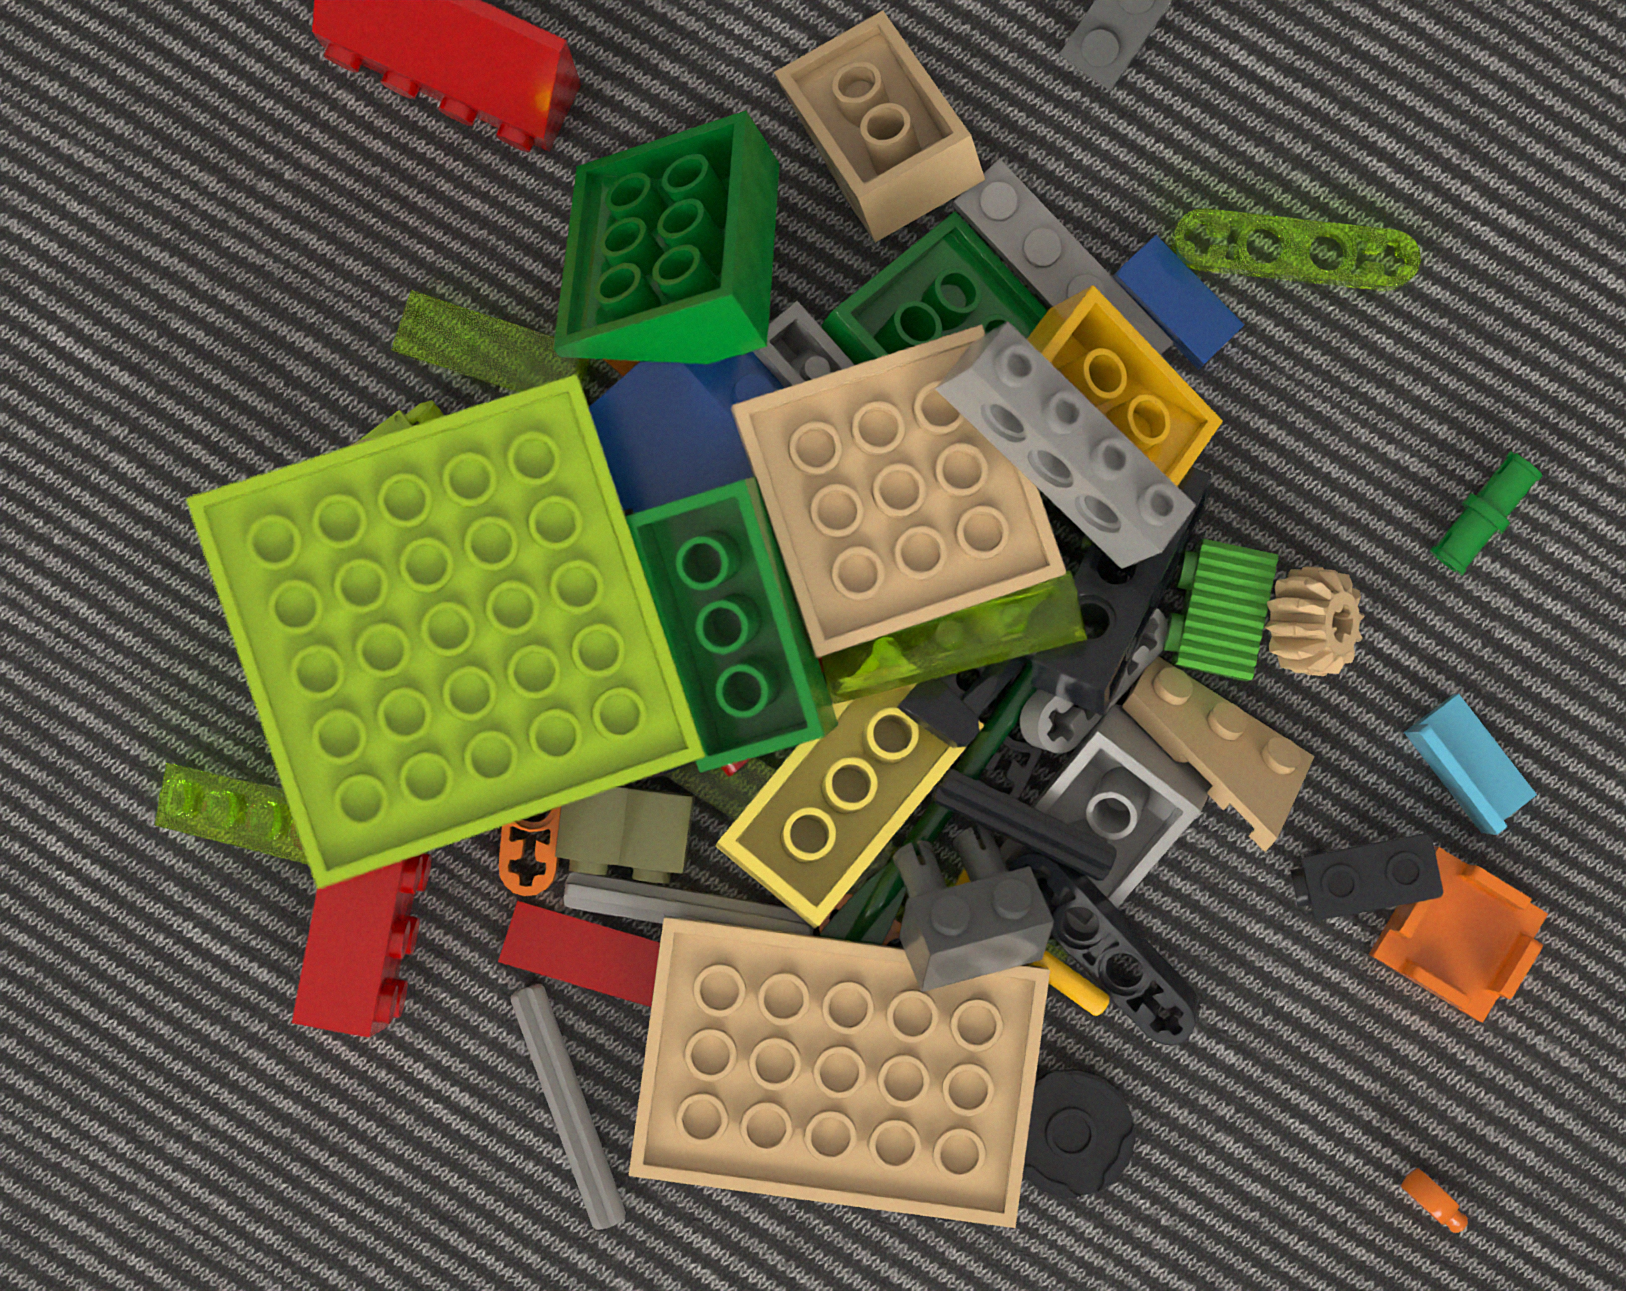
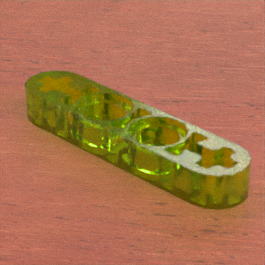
M1208 208L1194 209L1185 214L1175 226L1171 236L1172 251L1188 268L1194 270L1379 291L1396 290L1405 285L1418 272L1421 263L1420 249L1415 240L1407 233L1395 229ZM1202 223L1207 225V235L1227 239L1231 234L1229 225L1238 226L1240 230L1236 235L1233 245L1235 260L1225 259L1229 246L1210 245L1204 255L1195 254L1194 243L1185 241L1184 234H1191L1197 227V224ZM1261 229L1273 232L1281 243L1279 258L1271 263L1263 264L1250 257L1246 245L1250 233ZM1328 236L1340 243L1344 254L1340 267L1335 270L1326 271L1319 269L1313 264L1309 249L1311 243L1316 238ZM1356 240H1363L1365 242L1360 254L1379 255L1386 249L1388 244L1395 246V256L1405 259V266L1398 267L1390 277L1384 275L1385 268L1383 264L1364 261L1359 266L1360 274H1353L1351 270L1358 255Z

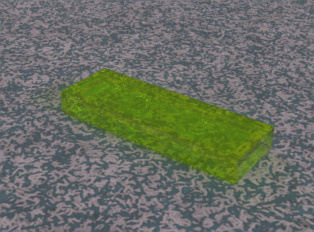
M413 290L410 291L391 351L396 354L515 393L577 374L582 387L591 360L589 358L559 357L553 349L555 339L553 336Z

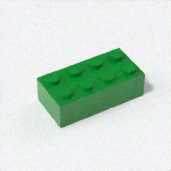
M756 476L625 516L705 757L696 760L699 773L823 738L838 726L818 658H814Z

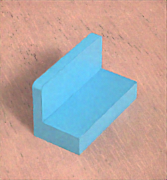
M1460 694L1450 696L1404 732L1481 833L1498 835L1507 828L1504 820L1537 795Z

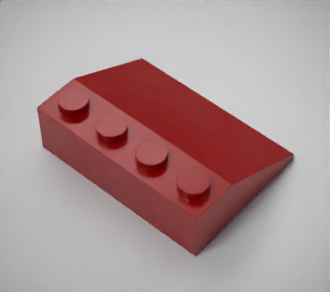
M314 0L312 32L322 47L326 48L323 56L329 61L355 73H358L361 65L383 74L381 84L407 98L415 99L418 92H421L441 101L438 107L440 112L465 125L473 126L477 118L497 127L498 131L495 136L516 149L530 153L533 145L550 152L581 86L580 78L565 39L481 0Z

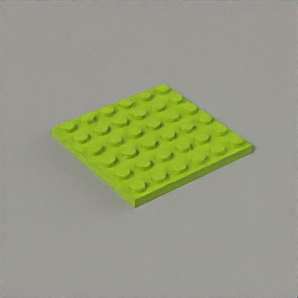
M577 374L186 498L317 889L705 757Z

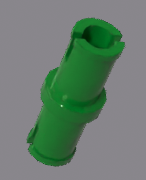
M1510 451L1505 456L1506 459L1478 494L1470 493L1462 502L1465 510L1437 545L1433 546L1430 550V553L1436 559L1460 576H1463L1466 568L1495 532L1503 534L1510 525L1507 517L1535 482L1539 481L1543 476L1535 466L1517 453L1515 454Z

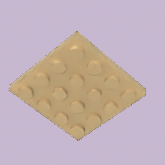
M982 325L732 405L731 411L752 474L756 476L815 659L1067 574L1038 488L935 389L971 343L985 336Z

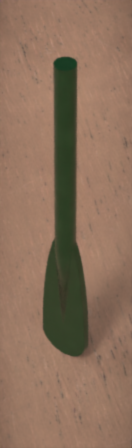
M1027 661L953 770L976 781L1019 720L1024 705L1038 690V688L1032 686V661ZM932 800L900 848L912 843L916 856L920 855L917 841H928L933 845L954 815V812L937 805ZM893 858L887 866L871 877L847 901L819 934V937L882 945L906 892V887L898 868L895 867Z

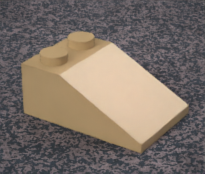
M883 10L774 72L778 83L846 200L875 243L985 180L971 134Z

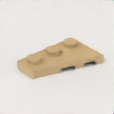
M1157 656L1137 678L1122 708L1176 762H1190L1212 785L1207 794L1223 810L1232 805L1255 828L1249 837L1266 852L1277 840L1315 756L1241 710L1237 705L1227 701L1188 676L1184 671Z

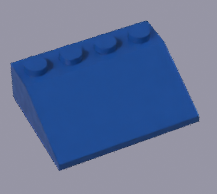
M753 351L710 364L640 361L588 408L622 510L633 508L634 513L753 477L731 407L732 405L785 388Z

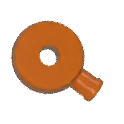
M1419 1168L1406 1175L1400 1187L1442 1225L1446 1224L1453 1233H1459L1466 1228L1468 1218L1458 1210L1460 1207L1458 1203Z

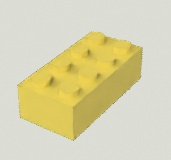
M886 643L880 646L832 704L838 726L823 738L799 744L715 846L813 928L818 927L966 748L950 747L897 708L924 675ZM979 721L980 731L984 725Z

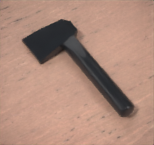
M1048 598L1034 611L961 698L929 669L897 708L950 747H967L980 732L978 717L1027 661V649L1037 627L1041 623L1050 626L1059 608L1053 605L1054 598Z

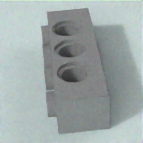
M1009 322L1004 323L971 343L935 388L1121 569L1161 553L1196 506Z

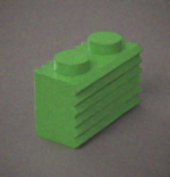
M1208 539L1197 541L1194 552L1184 551L1176 579V587L1186 589L1181 614L1170 613L1163 650L1173 652L1171 665L1245 682L1253 679L1265 625V617L1268 611L1267 601L1270 600L1273 579L1276 573L1278 554Z

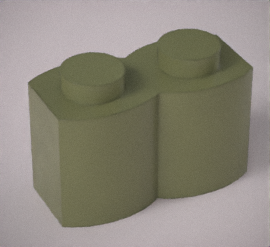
M621 785L562 805L555 857L570 859L569 871L607 875L608 864L633 868L632 879L654 883H670L671 873L683 874L686 871L696 795Z

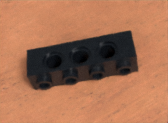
M1191 466L1177 486L1196 506L1159 554L1121 569L1096 543L1084 534L1080 552L1086 555L1077 572L1068 569L1066 571L1067 574L1062 577L1053 600V605L1059 608L1050 626L1041 623L1037 627L1028 646L1026 659L1032 661L1033 687L1099 715H1105L1208 504L1211 483L1210 473ZM1110 571H1121L1129 575L1131 580L1124 584L1115 585L1104 581L1101 576ZM1093 624L1102 628L1105 633L1095 639H1084L1073 631L1081 625Z

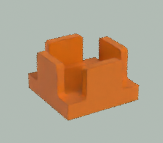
M1434 846L1443 895L1436 899L1397 906L1369 955L1476 1021L1483 1023L1500 996L1509 1000L1514 996L1540 953L1543 944L1534 939L1548 913L1530 903L1532 900L1530 897L1481 867L1467 864L1442 848Z

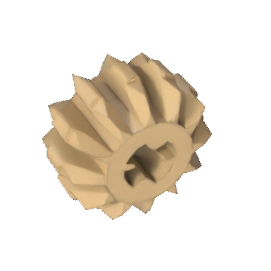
M1323 567L1291 569L1286 579L1277 580L1275 585L1276 598L1267 601L1271 614L1270 621L1265 625V629L1271 631L1272 635L1269 643V652L1278 655L1281 668L1290 669L1294 673L1326 676L1328 673L1339 674L1345 663L1353 662L1355 657L1354 644L1362 641L1359 625L1365 616L1358 609L1361 598L1360 590L1352 588V581L1348 574L1338 573L1335 570H1326Z

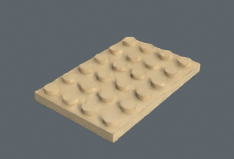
M664 916L629 1176L1016 1228L1050 969L1048 967L1024 964L921 992L904 948Z

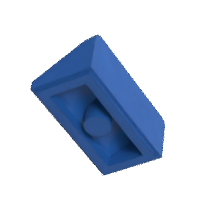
M1157 235L1112 276L1174 342L1173 345L1198 370L1244 326L1242 321Z

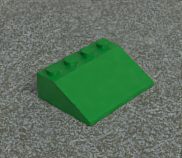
M747 110L576 167L553 346L559 357L710 364L767 347L780 163Z
M954 211L836 307L820 327L852 363L858 365L982 325L986 335L1004 323L1009 322L1027 339L1048 311Z

